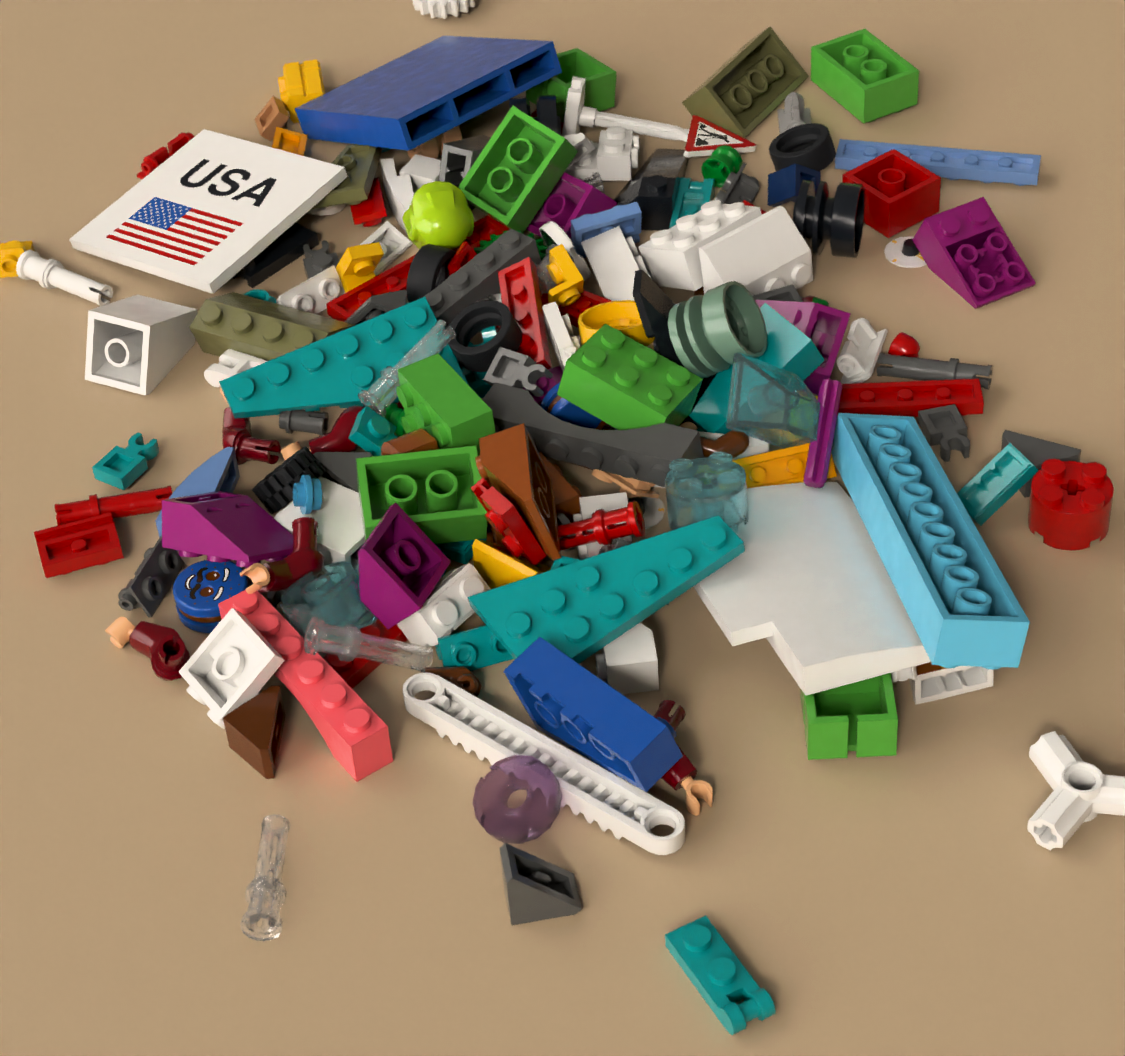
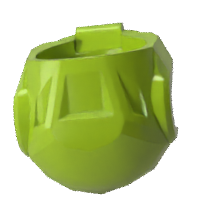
M435 181L424 184L414 193L411 205L403 215L408 238L419 249L427 244L455 250L474 231V218L471 209L468 207L466 197L460 188L450 182Z

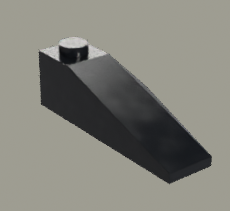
M656 149L631 178V181L613 199L617 202V205L638 203L642 212L641 230L660 231L669 229L680 178H685L689 157L684 156L685 150Z
M643 269L635 271L633 297L647 338L655 337L653 346L656 353L679 366H683L675 353L668 329L669 311L675 303ZM716 374L703 378L693 409ZM688 415L681 424L684 422H694Z

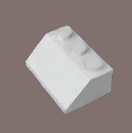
M782 206L766 212L699 248L704 295L708 290L731 281L744 285L752 296L789 285H794L797 290L813 281L811 249L786 209Z

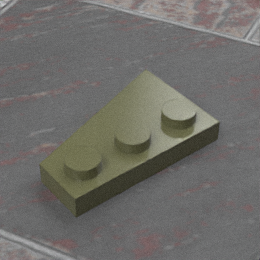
M357 144L347 145L331 164L345 167L348 177L312 209L345 203L356 205L367 200L382 153L381 147Z

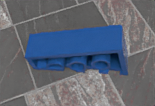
M541 637L536 639L503 670L538 730L645 792L683 756L674 740L677 734L666 720L661 717L655 718Z

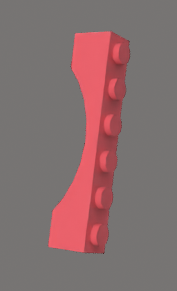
M244 590L218 604L221 620L231 608L241 612L282 656L285 661L274 675L299 701L324 738L334 758L357 782L393 762L388 726L259 591L248 594Z

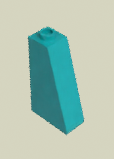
M768 304L762 305L760 311L767 332L765 352L762 356L735 366L731 364L728 370L716 374L689 415L698 427L697 431L726 434L735 428H741L747 433L752 431L825 361L813 341Z

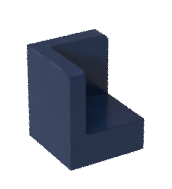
M793 164L769 174L768 205L777 207L789 201L795 202L803 180H812L814 182L816 197L818 185L821 181V172L799 164Z

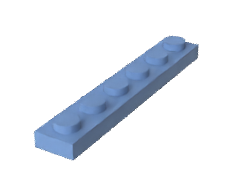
M840 139L835 156V169L850 171L895 149L942 178L949 180H978L983 183H1013L1018 186L1037 185L1041 155Z

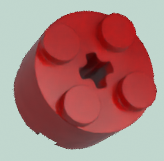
M1059 459L1045 460L1041 465V469L1034 475L1031 483L1028 527L1033 534L1036 531L1043 536V543L1061 550H1083L1090 547L1091 541L1099 537L1100 541L1103 540L1109 530L1114 487L1112 481L1107 476L1105 466L1096 462L1086 464L1076 461H1061Z

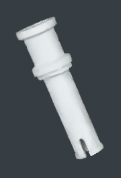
M26 250L18 259L16 272L21 279H33L46 289L57 287L94 302L99 306L109 304L110 302L102 298L100 294L112 299L113 290L111 286L64 269V266L58 260H46L33 250Z

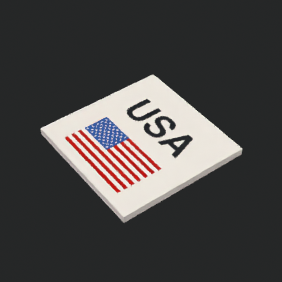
M204 129L69 240L73 249L214 294L348 176L345 167Z

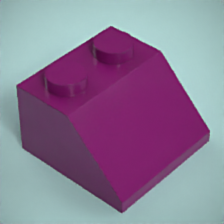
M396 502L389 507L358 551L360 600L387 629H390L421 609L451 563Z

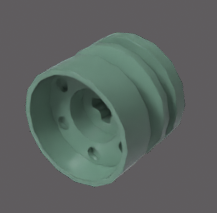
M736 281L727 282L710 289L704 296H694L689 298L688 301L677 303L669 311L668 329L675 353L686 369L702 379L728 370L731 364L735 366L760 357L766 350L767 332L760 308L752 294L744 285Z

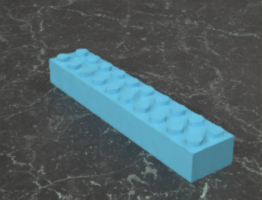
M838 413L831 450L833 461L932 665H939L944 668L979 666L990 670H996L1001 667L1018 668L1030 621L914 417Z

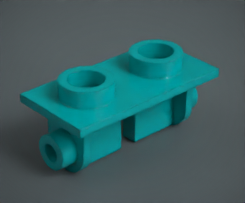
M486 625L438 638V644L435 645L439 660H442L443 667L465 666L470 671L514 659Z

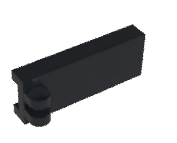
M294 223L232 278L240 276L247 280L249 287H256L304 255L303 246L305 244H308L310 249L319 245L317 233Z

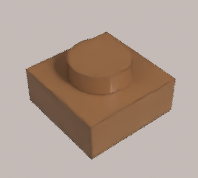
M272 96L254 119L260 136L271 141L276 127L283 129L286 127L289 115L283 101Z

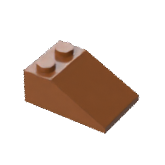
M525 423L479 438L480 455L476 456L475 460L480 476L484 479L489 478L492 484L490 487L493 486L515 506L543 551L552 560L560 559L561 551L553 481Z

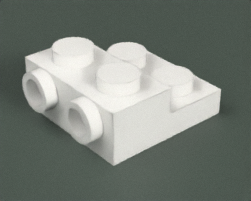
M619 126L600 130L599 143H593L596 149L565 170V173L581 181H631L632 168H638V155H640L639 135H633V130H626Z
M231 608L180 669L179 673L189 684V687L186 689L187 692L199 703L207 705L210 708L207 713L209 718L225 729L223 717L262 692L261 688L285 660L241 612Z

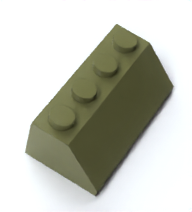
M769 26L746 43L687 97L682 104L692 116L697 115L745 138L789 93L793 92L808 77V74Z
M232 292L206 299L189 328L205 353L220 357L226 350L232 349L270 361L355 325Z

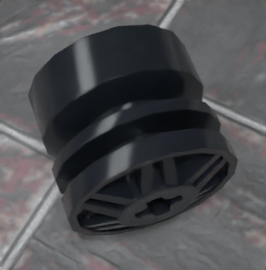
M812 180L802 181L794 204L792 221L808 246L812 238L813 254L820 255L825 240H830L833 256L857 257L864 222L865 190L863 184L839 183L834 198H830L827 182L820 181L815 197L814 182Z

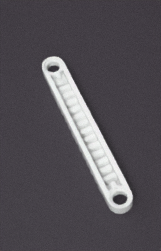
M415 674L404 683L403 697L406 710L412 716L435 728L441 738H444L446 735L449 736L453 745L456 746L461 743L467 753H470L472 750L475 751L479 760L483 761L487 758L495 769L501 766L505 775L515 774L519 783L523 784L527 781L533 791L536 792L538 789H541L549 800L555 797L562 808L566 804L569 805L574 815L577 816L581 812L588 823L591 824L595 820L602 831L612 830L615 838L618 840L624 837L656 855L672 854L683 846L685 842V820L683 815L672 806L436 674ZM424 690L435 693L432 698L427 700H419L414 697L418 692ZM657 825H668L675 829L673 833L667 836H657L651 832V829Z

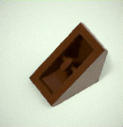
M270 686L223 717L229 747L265 779L275 778L286 716L280 686Z

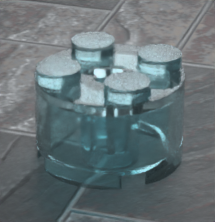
M716 452L707 458L692 460L679 458L670 462L669 472L665 477L668 524L671 530L718 515L735 533L738 532L739 524L742 522L745 525L747 524L749 513L746 472L739 464L733 462L731 454Z
M345 561L324 566L327 573L317 578L310 572L293 583L281 596L283 604H280V607L288 622L314 649L328 647L331 652L339 651L352 642V634L363 627L371 625L378 619L360 600L359 576L352 564Z

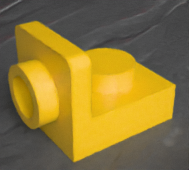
M12 240L0 243V278L18 276L16 265L21 254L26 250L35 251L32 241L20 242Z
M380 242L347 247L336 266L345 293L375 277L374 270L384 255Z
M560 244L549 250L547 270L557 286L548 291V302H556L557 306L561 304L564 307L580 298V293L583 292L584 279L563 244Z

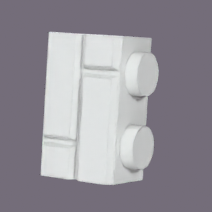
M470 563L447 572L441 577L421 609L397 623V625L412 646L418 651L438 644V638L450 635L451 631L456 630L475 613L467 597L491 589L473 565Z

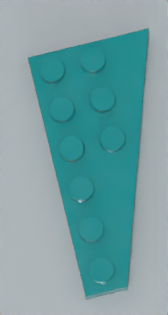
M422 297L221 380L219 384L236 419L280 415L282 411L305 409V412L320 411L319 408L331 406L348 408L351 406L381 405L386 402L399 403L396 387L400 386L397 370L437 353L467 384L468 382L426 297Z
M718 515L467 598L472 609L514 660L536 639L541 637L580 664L745 552L744 542Z

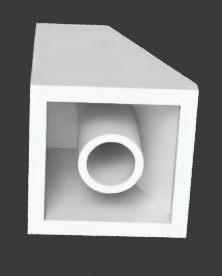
M137 294L88 310L85 380L145 396L149 395L195 344V337L189 327L196 317L198 309Z

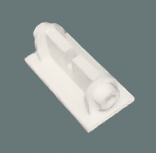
M335 265L328 267L278 296L279 299L276 300V304L313 314L327 309L326 303L345 294Z
M859 318L851 323L847 336L848 341L844 343L837 359V366L840 372L843 373L840 381L841 384L863 383L872 376L877 359L882 351V346L888 332L887 329L876 332L865 318Z

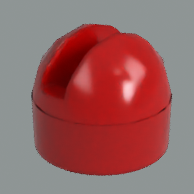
M901 332L892 341L888 354L918 358L920 346L912 336Z

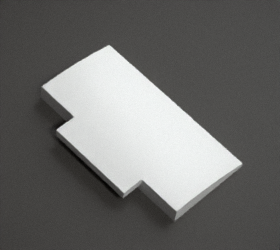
M826 482L822 488L808 487L804 483L760 486L719 493L688 501L690 524L719 515L744 542L745 552L694 585V589L732 646L766 638L805 696L931 662L853 500L838 482Z

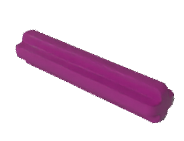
M824 379L819 388L803 480L804 484L808 487L822 488L827 480L842 392V384L838 380Z

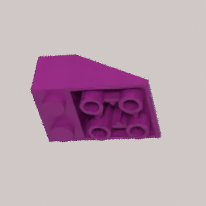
M984 197L925 218L912 239L929 269L975 309L1033 287L1036 284Z
M755 300L759 308L765 303L808 336L817 347L825 361L796 388L818 395L822 381L831 377L851 314L815 302Z
M216 491L162 500V547L179 550V556L181 557L207 555V561L209 562L236 560V566L248 568L254 563L261 564V560L269 562L282 560L293 551V535L247 495Z

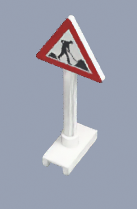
M572 77L571 88H569L562 136L579 133L581 126L594 128V126L605 128L619 126L626 130H633V133L686 141L685 157L711 156L712 152L722 145L730 146L738 153L755 152L756 150L755 143L697 115L692 116L690 128L684 129L675 125L597 111V108L584 106L586 79Z

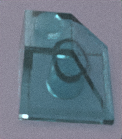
M742 353L734 354L726 428L744 432L747 436L781 448H789L817 441L820 403L799 375Z

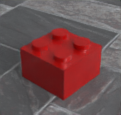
M895 149L843 174L842 183L863 184L865 190L864 223L887 238L939 212L941 177Z

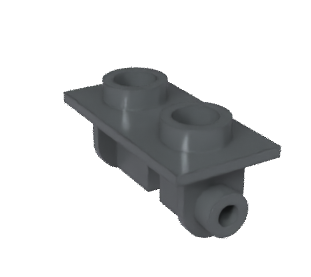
M743 163L737 174L732 171L730 172L715 200H720L724 204L743 202V200L750 203L753 201L755 195L759 192L760 186L756 178L742 173L746 163Z
M162 535L155 546L147 549L144 553V559L136 570L134 579H131L126 588L121 589L119 592L118 603L122 609L131 611L133 608L141 607L148 617H152L185 563L176 550L162 547Z

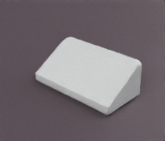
M386 221L360 244L380 242L384 255L374 270L375 276H377L412 245V242L391 223Z

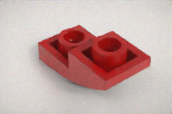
M379 177L374 178L367 200L356 205H350L355 225L362 223L363 227H370L381 223L382 218L387 217V208Z

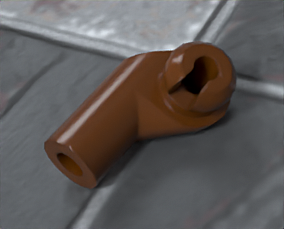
M741 428L732 429L716 440L700 436L704 458L720 463L729 462L742 454L749 446L748 433Z
M465 666L425 668V673L436 674L476 697L481 692L479 679Z

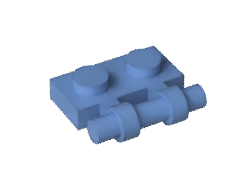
M638 203L617 205L612 209L594 214H585L571 220V241L577 255L583 258L587 257L581 242L617 226H620L625 238L632 236L634 243H639L642 212Z

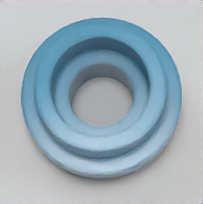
M302 475L300 482L293 485V503L295 507H300L303 515L310 514L312 510H320L322 504L320 479H311L310 475Z

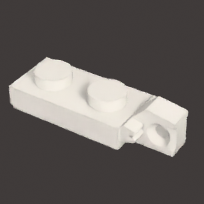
M556 302L543 305L542 309L549 339L564 372L567 360L580 348L577 336L570 337L573 335V330L568 314L561 315Z

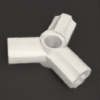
M1055 731L1041 735L1039 740L1030 746V759L1054 790L1028 821L1027 831L1033 835L1037 844L1050 851L1053 848H1063L1082 823L1093 820L1098 813L1125 816V776L1102 774L1095 765L1084 762L1064 735H1058Z

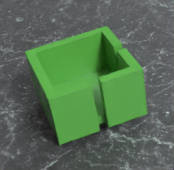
M579 48L557 54L562 70L561 73L526 90L527 99L535 105L539 96L556 95L557 116H560L561 122L564 123L569 88H571L572 77L586 79L584 106L597 108V111L601 112L615 107L616 71Z
M891 673L805 696L800 688L808 760L848 758V751H856V757L896 755L898 716Z

